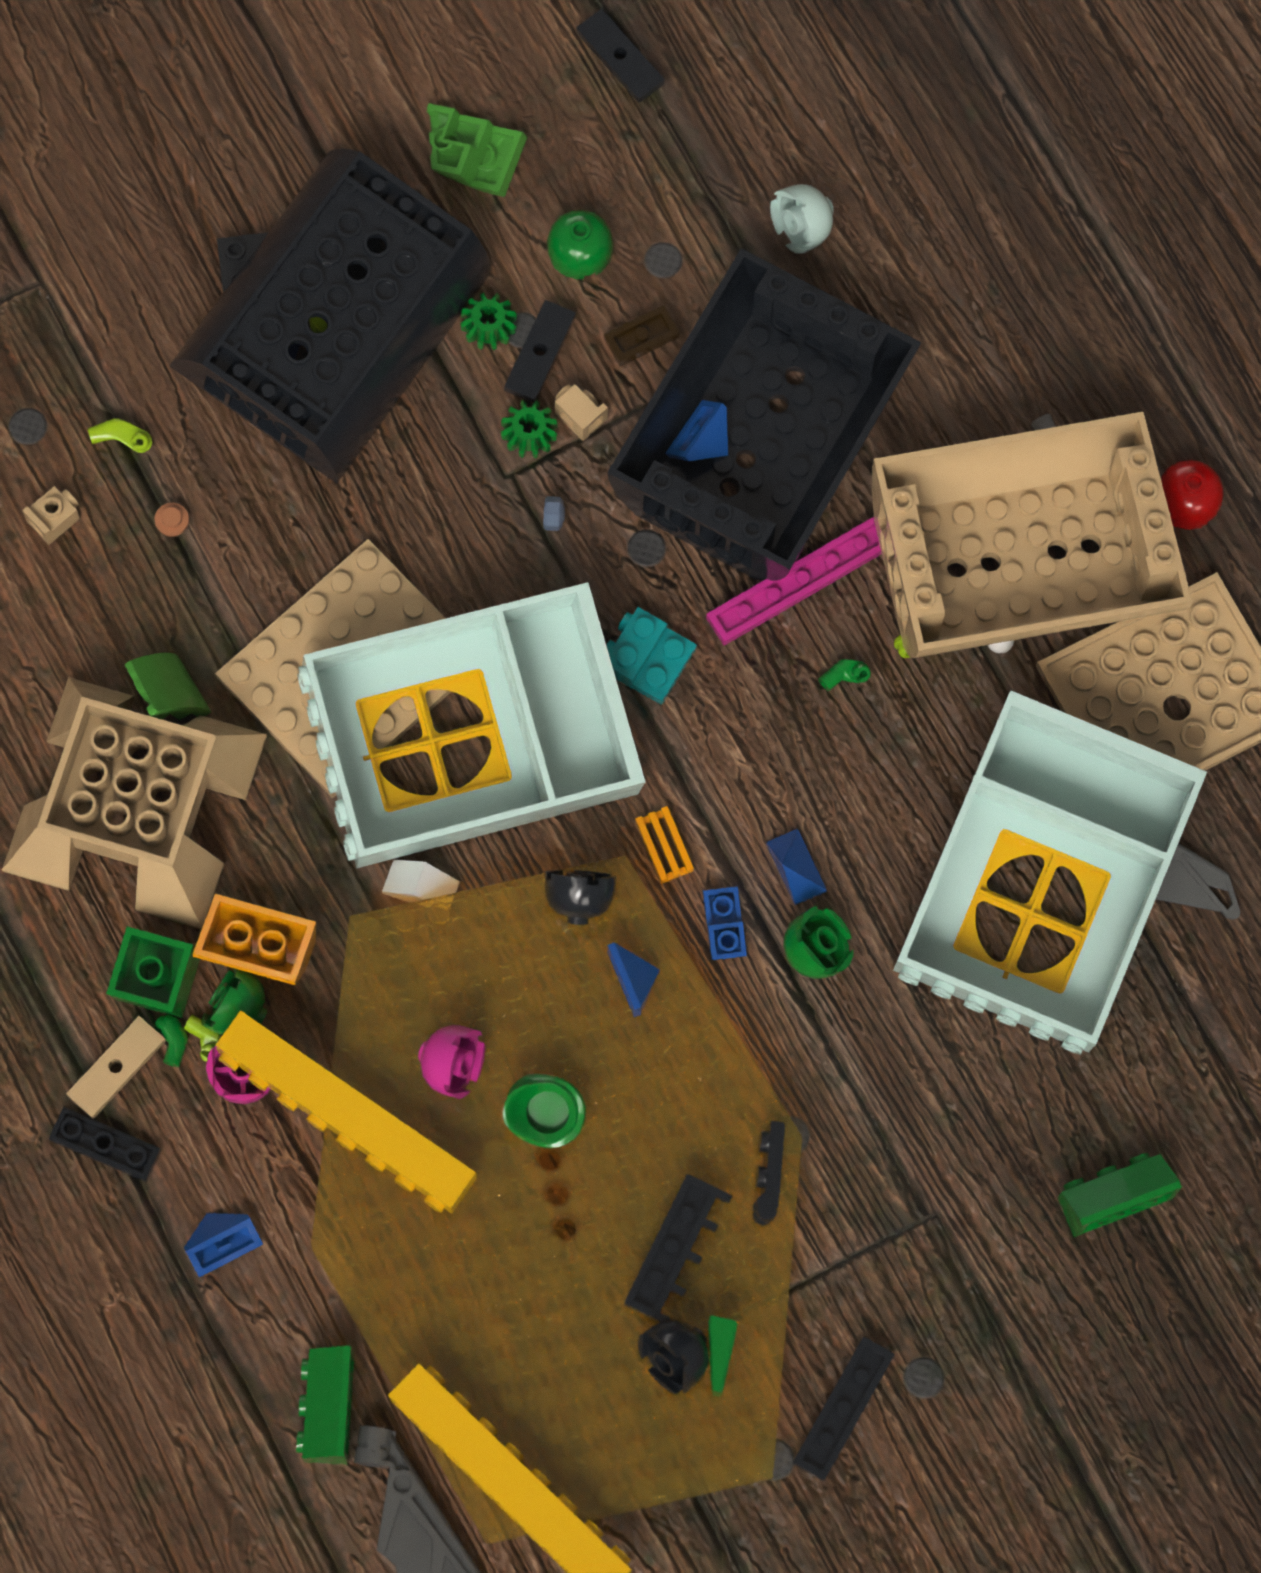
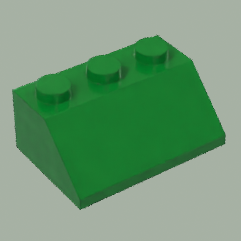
M1149 1152L1130 1159V1166L1118 1170L1116 1165L1098 1171L1096 1173L1098 1178L1085 1183L1083 1178H1079L1063 1186L1065 1191L1060 1193L1058 1200L1073 1236H1080L1172 1200L1182 1188V1185L1162 1155L1158 1154L1150 1157Z
M351 1346L309 1349V1358H302L301 1380H307L306 1395L300 1394L299 1416L305 1417L304 1431L297 1432L296 1453H302L304 1463L348 1465L355 1359Z

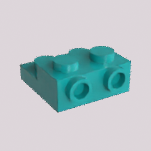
M637 607L634 614L627 612L618 626V630L622 633L616 643L609 640L606 646L616 680L662 705L697 649V644L667 628L668 623Z

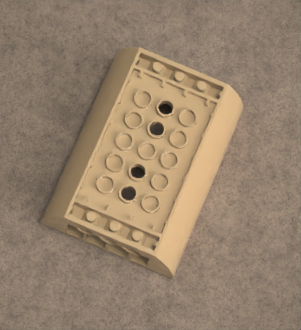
M1144 412L873 459L872 500L874 523L903 647L911 658L1188 609L1192 604ZM1088 539L1094 540L1099 545L1100 550L1096 553H1087L1082 549L1081 543ZM1054 545L1060 546L1065 550L1066 556L1062 559H1054L1049 555L1048 548ZM987 557L994 558L998 561L1000 567L995 571H987L982 567L981 560ZM953 563L961 564L965 568L966 574L961 577H954L949 574L947 567Z

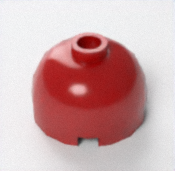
M1193 459L1178 461L1168 467L1160 477L1174 527L1186 530L1202 528L1214 519L1220 511L1224 496L1222 480L1215 469L1205 462Z

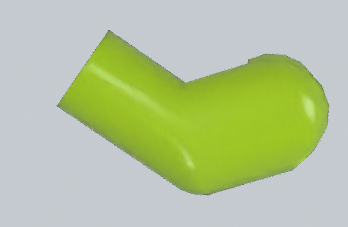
M191 1015L185 1024L184 1030L200 1038V1057L203 1061L207 1062L209 1052L215 1047L222 1035L202 1026V1019Z

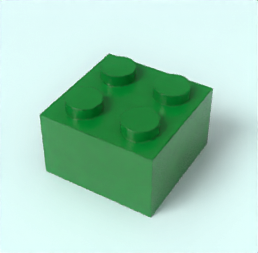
M127 926L106 994L118 1001L182 1018L200 962L199 958L193 957L195 945Z

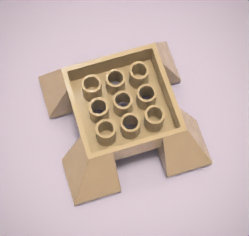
M68 677L47 738V743L64 747L48 795L24 805L2 871L69 891L83 850L138 866L136 911L202 930L224 863L191 840L190 835L206 789L246 800L267 734L202 715L183 726L131 711L135 696ZM139 749L149 751L143 759L136 760L132 758L133 753ZM94 772L104 773L103 778L98 782L92 783L87 781L89 775ZM133 781L138 783L137 787L131 792L121 791V787L126 782ZM168 791L171 793L170 798L165 802L154 800L159 792ZM124 814L127 816L126 820L120 825L109 823L114 815Z

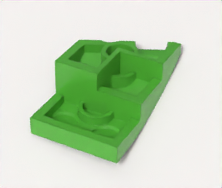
M429 103L427 112L431 120L429 141L432 145V170L476 190L505 197L527 136L522 131L494 126L486 119L461 115L455 108Z
M156 653L130 660L125 664L137 691L149 705L146 709L151 717L164 719L171 714L178 720H181L191 713L196 717L200 715L206 716L211 713L210 708L178 655L174 653Z

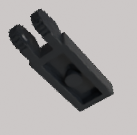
M771 1121L766 1127V1131H760L758 1152H763L764 1156L763 1166H758L756 1170L755 1187L761 1188L760 1196L753 1203L752 1211L754 1213L752 1214V1219H754V1223L761 1225V1227L770 1224L778 1212L776 1209L779 1203L785 1134L784 1122Z

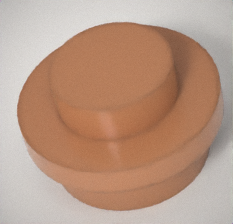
M178 503L162 505L155 514V525L158 531L170 537L182 534L189 525L187 510Z

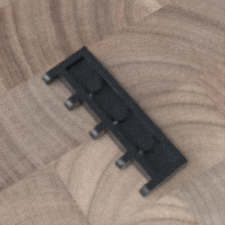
M689 1174L686 1175L628 1293L624 1306L659 1323L664 1320H671L669 1316L661 1313L670 1292L680 1297L685 1296L687 1290L675 1284L686 1260L700 1265L703 1258L692 1252L691 1249L702 1227L711 1232H716L718 1225L706 1218L716 1198L722 1202L730 1203L732 1199L730 1194Z

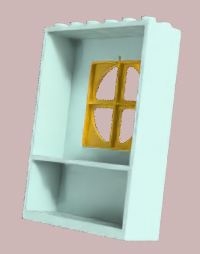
M588 582L303 655L302 666L298 667L299 674H297L301 692L302 694L308 693L310 700H307L308 707H306L311 727L317 726L319 730L317 740H315L320 760L327 759L328 763L325 773L329 793H336L338 799L335 801L336 807H334L336 820L339 827L345 826L347 834L344 835L345 840H343L345 853L348 861H355L356 868L638 795L645 784V778ZM430 690H444L457 693L469 699L481 710L483 721L479 724L438 733L434 729L425 695ZM402 697L412 698L422 730L421 738L382 749L375 748L372 742V734L381 715L389 706ZM480 736L488 737L491 743V750L482 770L461 788H453L448 780L441 748L445 745ZM425 752L429 756L438 791L434 795H418L401 790L382 775L380 764L387 760Z
M1010 690L893 971L899 973L898 978L911 985L917 986L919 982L931 986V992L937 996L950 999L953 995L964 1000L963 1006L975 1012L983 1013L984 1009L997 1014L996 1020L1006 1025L1016 1027V1024L1019 1023L1029 1027V1034L1048 1041L1052 1037L1063 1042L1061 1047L1070 1052L1080 1055L1082 1051L1089 1053L1097 1044L1207 772ZM1035 855L1044 860L1043 869L1032 896L1027 903L1017 902L991 891L987 887V881L990 876L1002 865L1015 858ZM1062 866L1069 869L1082 888L1086 914L1084 924L1081 926H1075L1044 913L1041 909L1047 889L1058 867ZM980 902L989 903L1020 918V925L1008 954L1002 962L990 958L979 940L975 915L976 907ZM1034 925L1044 926L1073 939L1075 943L1073 950L1057 965L1037 973H1024L1017 968V962Z

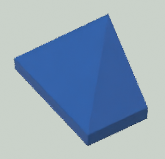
M702 400L665 454L669 458L685 461L727 456V407L723 403Z
M798 829L766 842L794 905L827 892Z
M615 942L611 943L607 949L608 956L633 1017H637L642 1013L660 969Z
M206 1213L184 1246V1249L198 1277H201L263 1245L248 1214Z

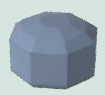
M547 496L544 505L543 528L550 531H559L565 520L564 501L561 497Z

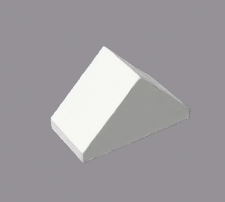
M393 860L382 893L448 915L460 881L427 862Z

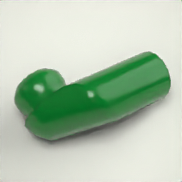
M841 659L822 674L818 681L825 690L830 691L841 681L852 683L868 681L871 676V670L865 662Z
M173 1015L160 1016L155 1022V1030L163 1035L168 1042L163 1063L179 1068L188 1043V1035L178 1018Z

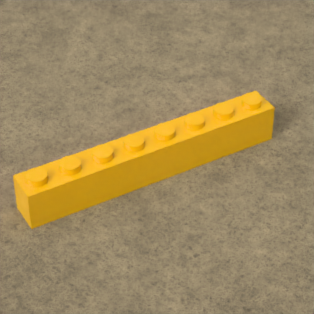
M240 1011L216 1043V1049L221 1054L218 1059L224 1065L234 1071L238 1067L250 1074L247 1079L253 1085L263 1091L268 1087L279 1094L277 1100L291 1111H295L297 1107L308 1114L306 1120L322 1132L326 1127L338 1135L335 1140L351 1152L355 1148L359 1149L367 1155L365 1161L380 1172H383L386 1168L395 1174L396 1178L394 1181L411 1193L416 1189L426 1196L424 1202L439 1213H442L445 1209L452 1214L476 1181L475 1171L244 1012Z
M418 1364L388 1394L389 1400L567 1573H631V1569L627 1566L631 1561L630 1558L616 1545L610 1549L601 1540L604 1533L591 1520L588 1519L583 1523L574 1514L578 1508L564 1494L561 1493L557 1498L547 1488L551 1482L537 1468L529 1471L521 1463L524 1458L523 1454L510 1442L504 1446L494 1436L498 1432L497 1429L483 1416L477 1420L468 1411L472 1405L459 1392L455 1391L451 1395L442 1386L446 1380L432 1366L425 1370Z

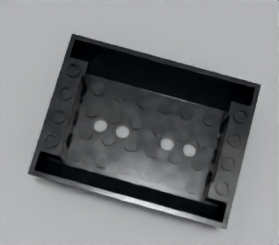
M344 148L334 149L325 156L171 362L170 367L338 484L457 321L462 309L468 306L470 297L473 298L491 274L489 257L471 229L362 152ZM372 238H379L385 243L386 249L382 253H373L368 249L367 242ZM359 264L366 270V276L361 280L352 279L348 275L347 269L351 265ZM315 317L322 318L327 324V329L322 333H315L308 327V321ZM294 344L303 345L308 352L307 356L302 360H295L288 353L289 347Z
M741 248L608 470L609 482L618 497L639 518L756 580L764 581L769 579L770 581L785 578L922 342ZM791 371H797L803 375L804 381L801 384L792 385L786 381L785 376ZM774 399H782L787 403L788 408L782 413H776L770 409L769 403ZM702 400L723 403L727 407V456L685 461L669 458L665 454ZM742 454H748L754 458L755 464L750 468L744 469L737 464L736 459ZM725 482H732L738 486L739 491L736 495L728 497L721 493L720 486Z

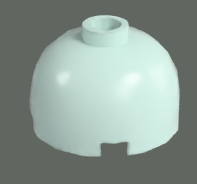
M806 184L788 186L774 193V195H777V198L772 200L770 204L771 218L778 235L784 231L792 242L787 244L786 247L796 254H800L821 245L831 233L834 209L829 198L825 197L817 188Z

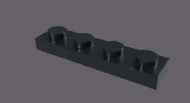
M863 1336L795 1457L793 1465L817 1479L825 1481L895 1354Z

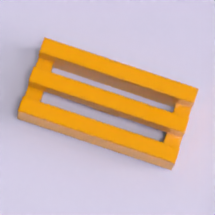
M668 806L661 808L660 811L650 812L645 817L635 818V823L661 884L694 871ZM664 818L684 867L678 868L660 825V819ZM652 823L672 872L666 874L647 830V824Z

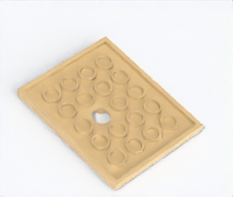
M367 539L219 669L215 675L307 773L334 798L336 793H329L325 779L326 767H328L327 759L320 760L315 740H317L319 730L317 726L311 727L306 707H308L307 700H310L309 694H302L297 674H299L298 667L302 666L303 655L446 618ZM444 690L428 691L425 696L429 712L451 692ZM402 697L389 706L381 715L372 734V742L375 748L382 749L392 746L419 722L412 698Z
M1218 573L1189 586L1192 604L1188 609L1119 621L1037 662L1036 667L1062 712L1204 771L1261 743V647ZM1171 696L1185 699L1190 706L1189 715L1182 720L1169 718L1163 708L1165 700Z

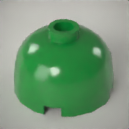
M573 210L559 216L552 224L547 238V252L553 267L564 276L574 279H585V276L601 273L611 261L614 248L612 232L605 220L596 213L586 210Z
M812 907L804 911L789 923L783 937V948L789 963L800 975L808 978L823 979L832 977L850 966L854 956V949L849 951L847 940L852 937L848 927L842 918L828 908L819 910L817 907Z
M235 968L234 973L229 970L218 984L208 1002L213 1007L211 1015L204 1013L201 1025L217 1034L223 1035L240 1011L261 1024L267 1014V1009L263 1007L266 995L260 980L249 972Z

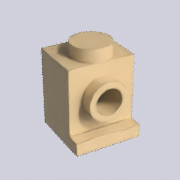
M569 384L556 395L555 414L582 441L608 420V407L604 403L597 407L598 402L588 390L582 392L575 384L573 386Z
M55 486L30 507L26 506L22 510L27 523L48 545L80 519L75 509L79 505L76 499L68 490L65 489L60 493ZM55 505L58 506V510L55 513H48Z

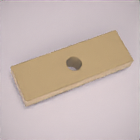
M138 1016L66 1095L94 1119L166 1042L165 1038ZM119 1063L123 1065L120 1072H111V1067L114 1064Z

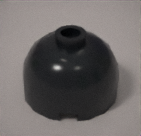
M548 870L545 872V897L549 906L557 914L567 916V923L587 925L589 918L601 916L611 906L616 891L617 876L584 870H574V872H568L566 876L563 875V870Z
M671 1319L664 1320L650 1327L639 1336L637 1344L641 1359L648 1356L649 1361L653 1365L648 1369L649 1373L669 1392L678 1394L683 1390L684 1394L697 1385L704 1377L709 1365V1353L706 1345L707 1339L699 1328L692 1327L683 1321Z

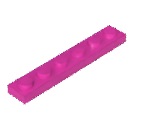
M874 517L796 561L785 578L775 581L765 579L707 613L706 619L724 646L881 555Z

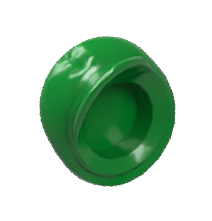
M528 1074L518 1079L510 1088L503 1106V1120L508 1129L519 1139L543 1148H558L571 1143L580 1134L586 1118L585 1100L577 1087L561 1077L548 1074Z

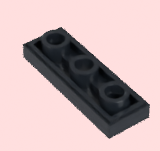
M600 9L576 27V33L638 103L665 84V79L603 9ZM617 56H623L624 59H621V60H620V59H617L616 57H617Z
M547 300L544 301L506 381L504 391L532 403L538 399L576 318V312ZM544 351L545 354L542 356H538L535 354V352Z
M63 1107L48 1138L49 1141L146 1183L162 1151L157 1146L66 1107ZM103 1139L111 1140L109 1147L106 1149L99 1148V1143Z

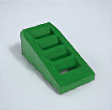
M709 1315L708 1336L711 1391L713 1396L720 1397L725 1385L738 1323L735 1320Z

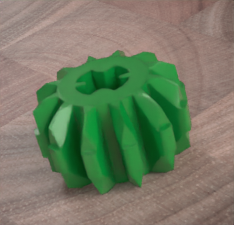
M482 292L480 302L470 297V300H468L469 308L462 309L461 317L464 320L460 323L461 331L467 332L466 340L468 343L477 340V347L480 350L485 347L486 343H490L491 349L495 351L497 349V341L507 345L509 343L508 334L516 333L514 322L517 320V313L510 311L511 302L509 300L500 303V295L498 293L493 295L491 300L487 299L486 293ZM484 319H488L487 324L483 323ZM491 319L495 320V323L489 324Z
M524 400L520 402V410L510 406L508 409L509 417H503L501 420V426L505 428L501 431V439L508 441L507 449L513 451L519 448V457L521 459L526 455L527 451H531L535 459L538 457L539 448L549 452L551 449L549 442L557 440V432L554 429L558 427L557 419L550 418L552 415L551 409L547 407L540 411V403L537 400L533 403L532 408L527 407V403ZM527 426L535 427V430L531 429V433L524 432V429L527 430Z

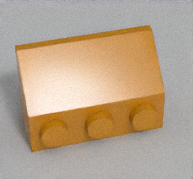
M215 894L195 946L193 957L296 985L306 971L316 943V921Z

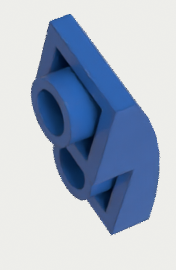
M738 886L702 890L711 959L719 960L747 956Z

